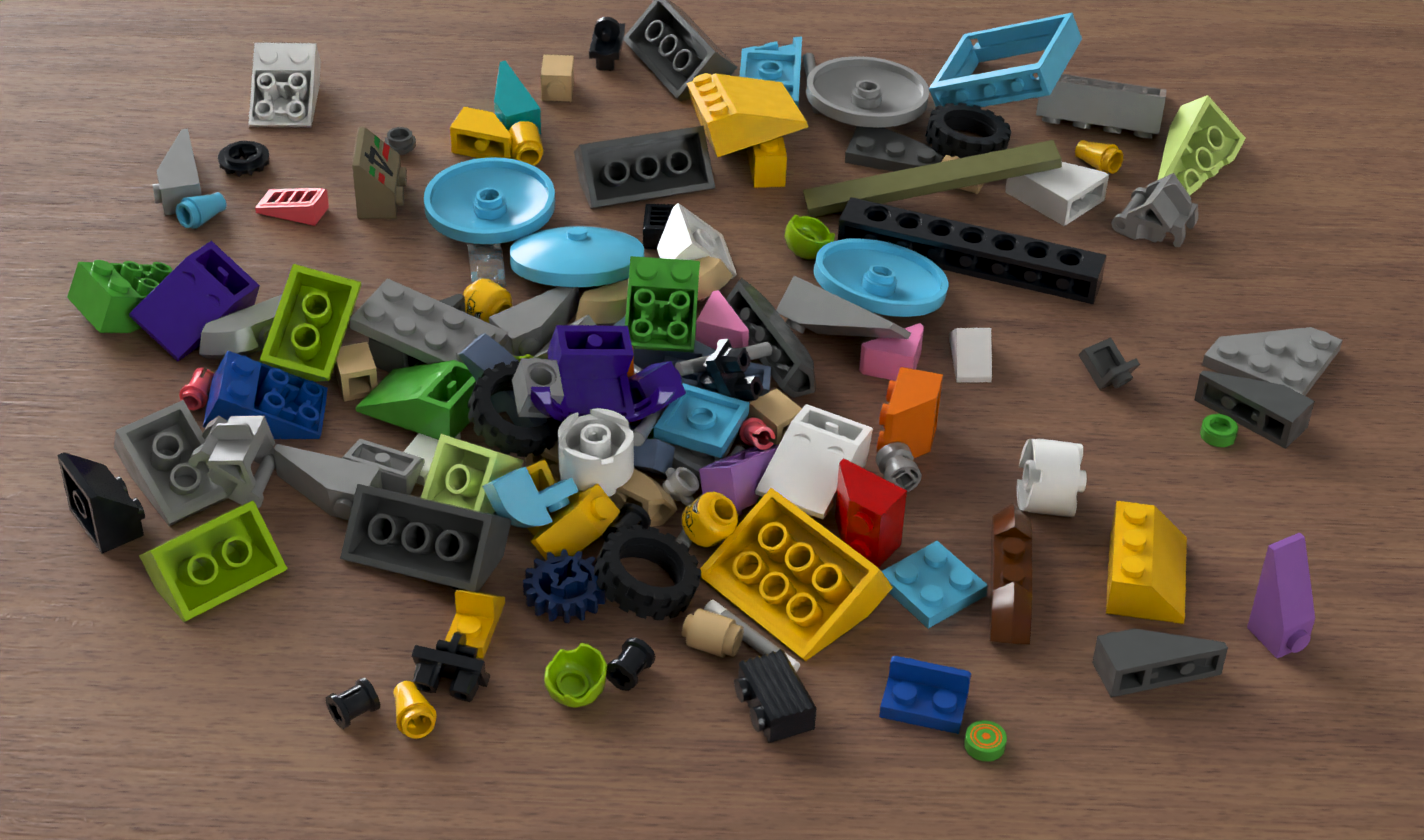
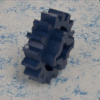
M563 549L561 556L558 557L548 552L546 561L536 558L534 560V568H526L525 570L526 579L523 580V593L526 596V605L528 607L535 606V615L537 616L545 612L548 613L550 622H553L557 616L563 617L564 623H569L571 616L576 615L579 620L583 621L585 620L586 611L596 614L598 612V604H605L606 592L604 589H599L596 583L598 576H594L596 558L592 556L584 560L582 559V551H578L574 556H568L566 549Z

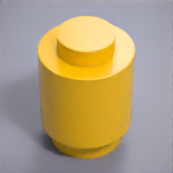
M518 122L509 129V133L512 135V156L515 160L535 166L540 162L543 155V146L538 128L532 122Z

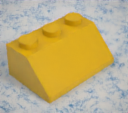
M1116 501L1110 531L1106 614L1184 624L1187 537L1155 505Z

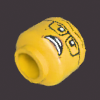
M482 278L467 286L463 292L466 313L489 323L490 316L513 307L511 294L490 279Z
M714 491L704 493L685 507L682 514V526L685 534L692 542L705 548L716 546L729 537L738 525V514L733 502L723 494Z

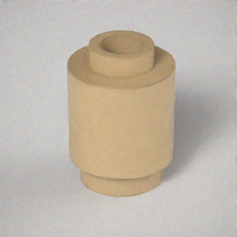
M700 608L696 610L694 615L688 614L682 628V636L686 637V645L688 647L722 658L726 655L734 657L737 654L744 634V627L737 625L736 620Z

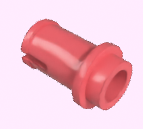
M197 368L189 384L182 387L179 393L180 401L184 400L189 410L195 411L207 404V394L214 373L209 369L206 370L203 378H201L204 368Z
M751 417L746 419L739 429L740 439L749 446L766 450L774 444L769 440V437L775 439L774 431L767 427L759 418Z

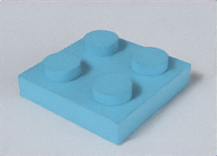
M683 383L686 394L667 406L654 426V438L722 458L747 418L750 403Z
M935 541L882 570L893 587L889 593L928 629L987 596L988 585L939 541Z

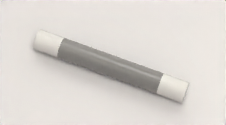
M710 600L706 604L704 610L734 619L737 625L743 626L744 634L742 640L761 655L765 653L769 655L772 651L777 652L780 649L715 600ZM785 653L797 672L800 668V663Z

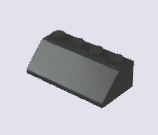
M654 0L624 36V41L679 101L691 98L687 83L692 82L696 76L705 73L711 75H732L737 69V66L698 25L670 0Z
M704 126L580 144L574 151L579 182L591 209L715 188Z
M357 484L340 559L479 592L504 556L511 520L510 518L400 492Z

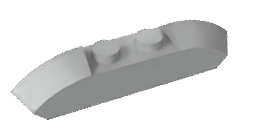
M282 294L206 323L201 332L199 355L206 359L218 360L224 358L227 350L243 356L263 350Z

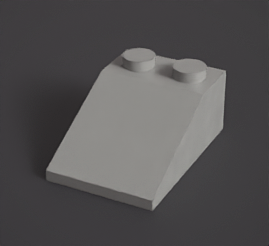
M184 400L119 428L115 432L114 449L133 481L168 526L228 499L224 488L210 481L211 478L207 476L210 469L206 464L207 462H198L196 467H191L188 464L193 451L204 444L206 439L202 437L203 432Z

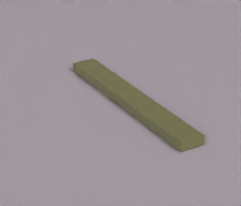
M1054 140L804 189L803 195L809 216L818 217L843 212L850 197L883 204L1058 169L1062 167V159Z

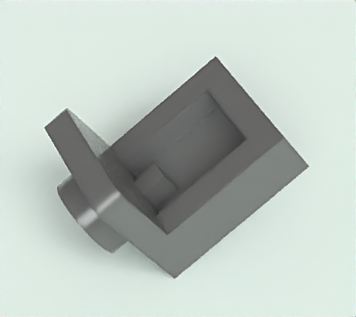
M1112 338L1087 347L1079 354L1080 359L1099 390L1113 385L1114 388L1125 385L1133 379L1131 373L1140 365L1137 358L1126 362Z

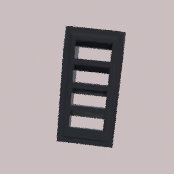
M645 204L643 222L644 249H657L671 211L676 204Z

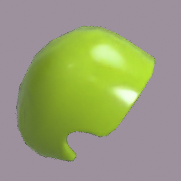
M794 215L786 226L784 238L787 247L796 256L806 260H814L818 251L824 245L834 241L835 234L830 233L828 227L819 219L810 216L799 217Z
M580 643L573 650L560 649L545 668L544 686L555 702L572 708L589 705L596 700L605 688L607 663L599 650L586 643Z

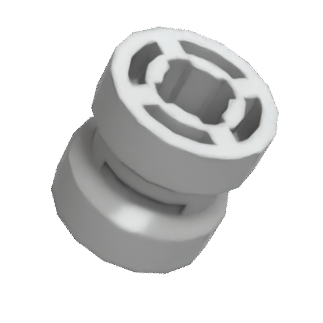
M894 442L885 445L879 450L876 455V463L880 472L884 474L883 478L907 490V492L918 486L922 474L917 464L913 461L914 457L908 445Z

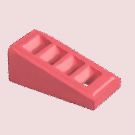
M269 189L255 207V211L266 216L316 226L329 208L327 189Z

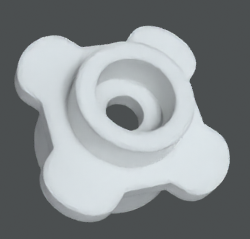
M678 467L677 469L668 468L665 472L667 480L663 483L664 490L670 494L672 499L682 501L683 504L688 506L694 501L693 494L700 486L697 477L693 472L684 467Z

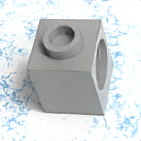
M521 358L512 379L518 417L550 418L534 407L530 392L531 387H550L551 397L561 404L564 393L557 360Z

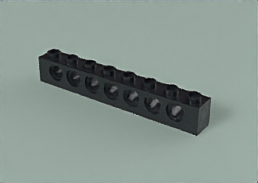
M850 197L839 219L838 240L856 238L889 242L925 256L942 270L1094 305L1103 279L1107 256L1105 254Z

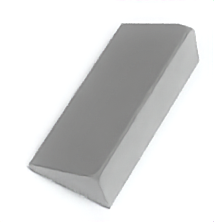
M359 439L342 457L347 460L379 466L381 469L382 489L408 495L411 494L425 463L424 458L363 439Z

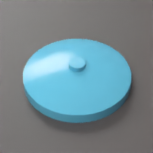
M498 157L472 159L444 169L428 183L424 192L425 215L429 223L438 232L458 241L473 244L510 242L536 232L549 221L555 209L554 185L542 170L523 161Z
M591 226L557 227L540 230L515 241L510 248V265L512 270L519 276L540 284L559 287L601 286L628 279L630 256L644 257V246L637 238L617 230Z
M843 239L824 245L817 253L813 270L815 279L824 290L872 313L888 316L912 317L932 313L943 305L949 287L945 273L925 256L896 244L872 239Z

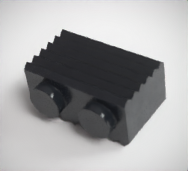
M784 650L772 651L769 655L765 653L762 657L757 655L754 659L749 658L747 661L742 660L739 663L738 678L734 680L736 695L740 702L748 703L752 724L757 732H764L768 743L815 729L816 706Z

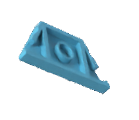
M794 37L793 44L778 47L777 42H771L763 46L742 49L739 77L782 82L798 107L802 37Z

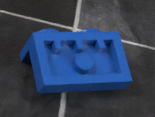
M892 656L879 717L959 734L968 700L971 672L911 658Z

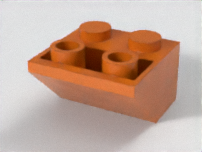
M900 367L896 381H889L886 401L890 403H883L881 408L879 425H883L885 431L881 430L879 433L877 452L885 445L894 442L908 445L914 458L931 452L938 424L943 374Z

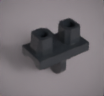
M602 17L595 23L589 49V58L596 59L597 70L613 71L615 60L620 58L625 35V23H618L612 17Z
M729 339L719 340L716 351L707 357L703 364L706 371L699 378L702 387L708 390L715 389L716 393L746 402L757 400L763 391V385L759 377H746L744 374L750 365V357L746 348H732Z
M455 632L450 642L438 640L436 649L415 645L411 655L416 665L413 682L419 691L436 693L441 677L453 679L449 689L452 697L472 702L479 685L487 687L490 674L485 672V661L476 659L477 648L466 646L467 638L465 633Z

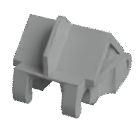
M1172 173L1150 183L1147 189L1142 187L1136 188L1131 194V201L1121 214H1117L1113 218L1111 225L1117 233L1131 239H1147L1155 243L1157 241L1162 242L1166 232H1170L1175 237L1173 245L1180 247L1186 237L1185 224L1188 228L1192 229L1198 221V204L1191 202L1190 195L1176 175Z
M218 415L207 424L202 434V437L206 440L204 444L193 451L188 464L191 467H196L198 462H207L206 464L210 467L207 476L211 478L210 481L224 488L227 498L241 505L254 500L257 508H260L264 501L263 492L273 470L276 469L273 449L275 441L265 416H230L227 421ZM253 461L260 464L254 476L251 471Z

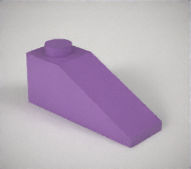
M779 444L773 445L766 450H760L752 446L699 468L702 494L713 491L723 494L733 502L738 516L742 515V509L758 501L760 496L755 494L756 488Z
M1300 532L1268 545L1247 626L1251 633L1277 659L1291 652L1297 653L1303 650L1310 642V635L1315 621L1305 537Z

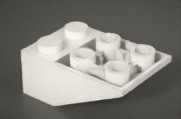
M254 43L249 127H312L319 91L321 66L316 43Z
M806 404L791 421L756 488L755 494L763 497L770 488H773L807 515L824 519L836 504L839 462L845 458L864 468L868 460L873 428Z

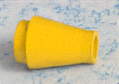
M1081 140L1075 149V156L1084 160L1096 170L1107 174L1116 173L1123 162V152L1115 144Z
M403 681L399 683L393 691L398 730L413 739L427 736L434 729L437 717L436 710L420 693L414 682Z

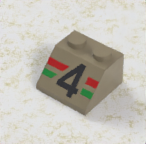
M359 127L352 164L357 218L397 219L398 206H404V186L407 185L406 167H401L400 154L367 128Z

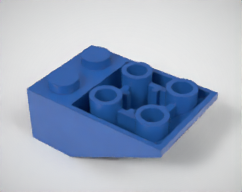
M227 350L211 381L203 427L206 428L207 424L218 415L227 421L230 416H265L274 439H320L328 387Z

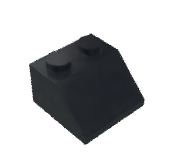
M66 452L57 455L69 509L102 554L144 536L141 520L145 519V512L137 498H130L127 487L120 476L115 478L104 464Z

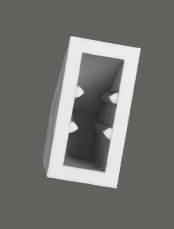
M1062 162V167L1058 169L1008 178L1005 192L1062 226H1066L1105 200L1109 174Z

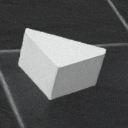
M956 328L949 332L956 382H991V328Z

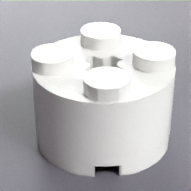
M601 408L590 409V414L578 417V412L568 416L558 429L560 479L573 478L579 491H585L598 483L608 497L614 495L616 489L624 485L631 478L634 471L633 430L629 427L628 420L615 411Z
M1039 438L1026 441L1019 467L1024 468L1022 480L1017 479V503L1020 510L1072 518L1075 516L1077 492H1084L1087 481L1086 471L1080 470L1083 458L1082 444Z

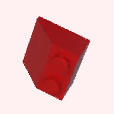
M845 458L839 462L835 519L840 538L878 568L901 546L907 490Z

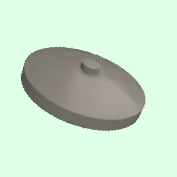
M852 56L832 59L812 69L807 78L806 96L816 110L834 120L862 127H892L909 123L925 112L928 105L929 87L918 73L904 65L880 58Z

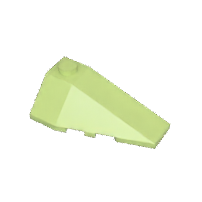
M1208 95L1184 104L1179 108L1169 127L1158 176L1159 180L1174 173L1189 195L1199 189L1208 178L1215 176L1223 166L1230 164L1236 158L1246 139Z

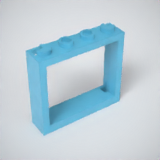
M1073 13L964 34L929 87L936 107L939 105L944 107L947 103H953L954 105L966 103L967 106L971 107L973 105L986 107L1050 95L1082 40ZM977 38L978 43L973 46L971 39ZM1045 50L1038 63L972 75L980 62ZM1037 73L1038 77L1034 78L1033 74Z

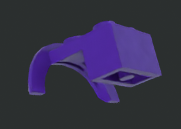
M556 325L547 353L549 360H557L564 397L561 404L557 403L551 397L550 387H531L530 397L534 407L542 414L560 422H563L574 413L578 412V417L590 414V409L601 408L621 414L630 423L656 412L672 398L676 387H657L651 396L633 405L627 372L634 353L628 326Z

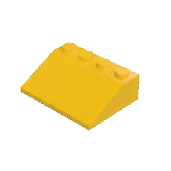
M705 73L696 76L692 82L687 83L696 116L701 126H704L705 134L717 157L808 128L806 119L782 82Z
M773 488L768 490L739 523L734 532L725 539L700 568V578L805 662L866 619L893 588L881 569Z

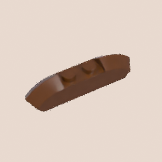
M1011 503L992 516L989 641L1030 645L1032 620V523L1016 505Z

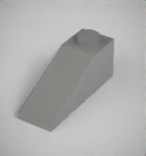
M181 129L157 169L158 184H152L155 203H162L164 215L176 214V206L183 198L202 195L188 129Z
M558 286L490 316L489 323L508 331V342L504 348L511 355L525 356L530 354L534 357L552 339L556 325H566L577 313L579 287Z
M276 444L273 448L277 476L331 516L349 520L357 484L382 488L381 469L379 466Z

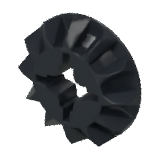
M234 142L225 146L219 152V167L225 169L226 174L236 173L238 177L243 174L252 176L254 171L262 172L264 166L269 164V151L258 142Z

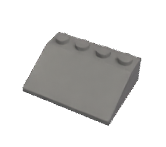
M1062 74L1051 94L1039 97L1036 115L1042 116V121L1047 123L1060 124L1061 119L1073 121L1072 126L1090 129L1091 124L1102 125L1103 131L1121 133L1122 129L1134 130V136L1152 138L1153 134H1159L1167 90Z

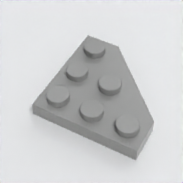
M1312 327L1222 336L1205 353L1202 366L1221 374L1285 385L1306 396L1340 351L1343 340Z

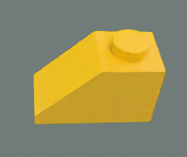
M463 107L450 126L452 153L475 158L498 157L513 159L511 151L512 135L497 116L490 111Z
M783 137L748 147L747 154L754 188L785 187L787 153Z
M598 483L585 491H579L569 496L570 504L557 510L551 516L553 522L544 525L531 540V543L545 560H547L548 552L558 557L561 556L563 549L567 550L568 556H574L578 551H582L600 537L621 512Z

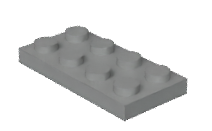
M388 278L350 318V329L427 364L451 360L464 363L458 354L483 333L489 335L503 347L508 342V331Z

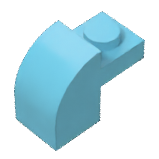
M526 467L515 469L483 485L484 491L497 515L510 518L511 525L520 528L537 527L553 522L546 508H548L550 513L570 504L569 496L579 492L573 478L561 480L538 492Z

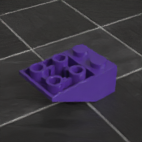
M210 241L187 256L129 313V317L178 362L200 347L201 332L206 323L255 305L260 285L215 243Z

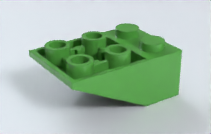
M630 256L625 326H628L633 349L694 353L700 261Z
M103 260L78 262L67 298L99 333H131L141 327L129 317V313L172 272V268L161 262H154L152 265L138 264L132 261H125L123 263H109Z
M456 360L393 369L356 406V412L439 440L441 434L455 438L470 423L468 403L476 380L466 365Z

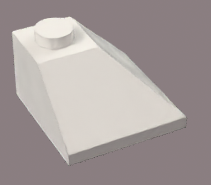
M677 203L671 211L658 244L659 257L680 260H697L707 256L722 260L732 273L731 279H733L737 273L723 235Z

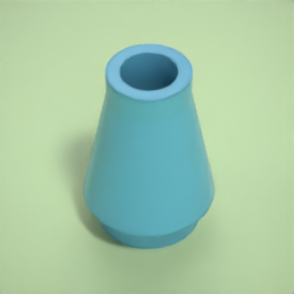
M219 192L209 195L185 197L176 206V216L180 224L185 228L197 229L216 214L226 209V201Z

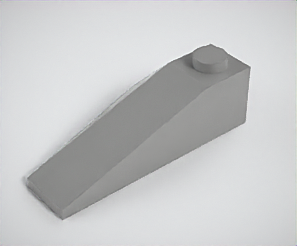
M795 275L776 309L780 315L787 318L786 324L790 328L802 334L805 328L817 334L896 339H909L911 332Z

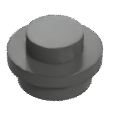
M396 127L389 130L384 140L387 145L400 155H405L416 147L415 136L412 135L410 129L405 127Z

